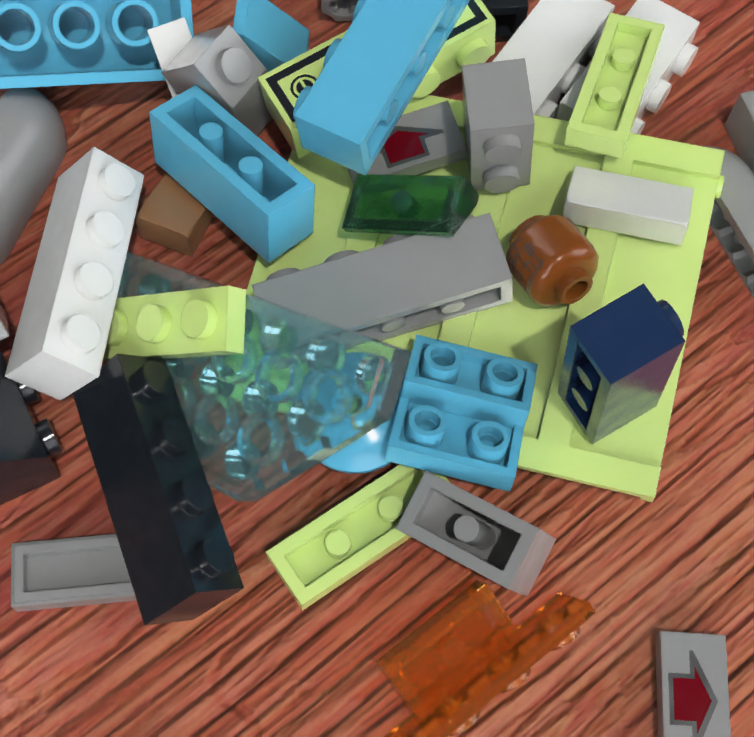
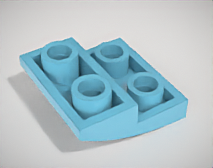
M416 334L384 460L510 492L516 477L523 431L530 412L538 364Z

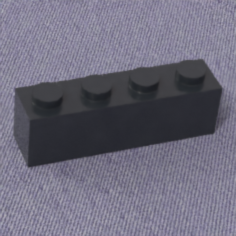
M117 353L101 367L98 378L72 394L144 626L194 620L242 590L244 586L166 360Z

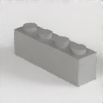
M490 213L477 217L469 214L459 215L444 222L440 228L417 235L412 232L396 234L385 240L381 246L361 252L354 250L340 251L329 256L322 264L302 270L297 268L281 269L270 274L266 281L252 285L269 352L280 371L310 363L311 360L343 350L345 352L443 323V321L513 301V278Z

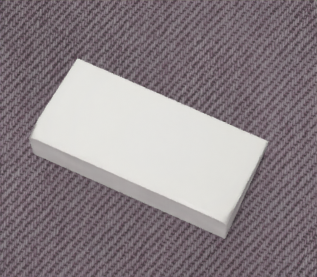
M575 166L564 204L563 216L569 218L576 225L682 246L688 229L694 188Z

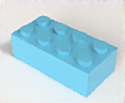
M0 0V89L166 81L165 77L161 74L162 69L147 30L185 17L193 38L191 0Z

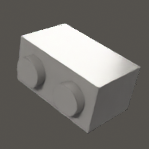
M525 58L462 65L463 124L471 191L486 189L492 193H504L520 185H529L535 124Z

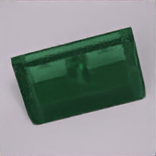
M357 174L342 229L345 232L454 237L476 207L479 193L465 176L366 174L365 176Z

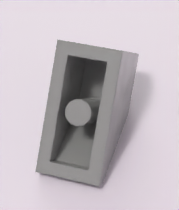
M230 24L195 34L161 72L179 94L197 85L256 136L272 119L266 108L257 78L267 73V69Z
M425 471L396 527L397 530L497 584L527 597L556 541V538L540 528L428 471Z

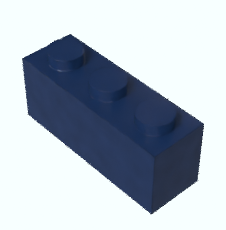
M644 283L570 326L558 394L592 444L657 406L685 343V339L682 337L684 335V328L676 311L667 301L663 299L656 301Z

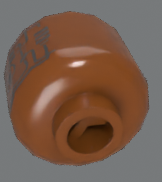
M559 214L537 215L526 219L512 233L506 253V261L513 277L533 302L543 306H555L562 303L573 304L582 299L592 287V279L597 271L599 258L593 245L569 218Z

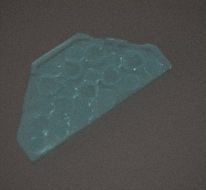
M127 252L117 298L226 285L146 256ZM246 293L244 354L165 360L173 377L174 386L188 427L192 432L193 441L208 485L236 501L256 502L390 420L411 352Z

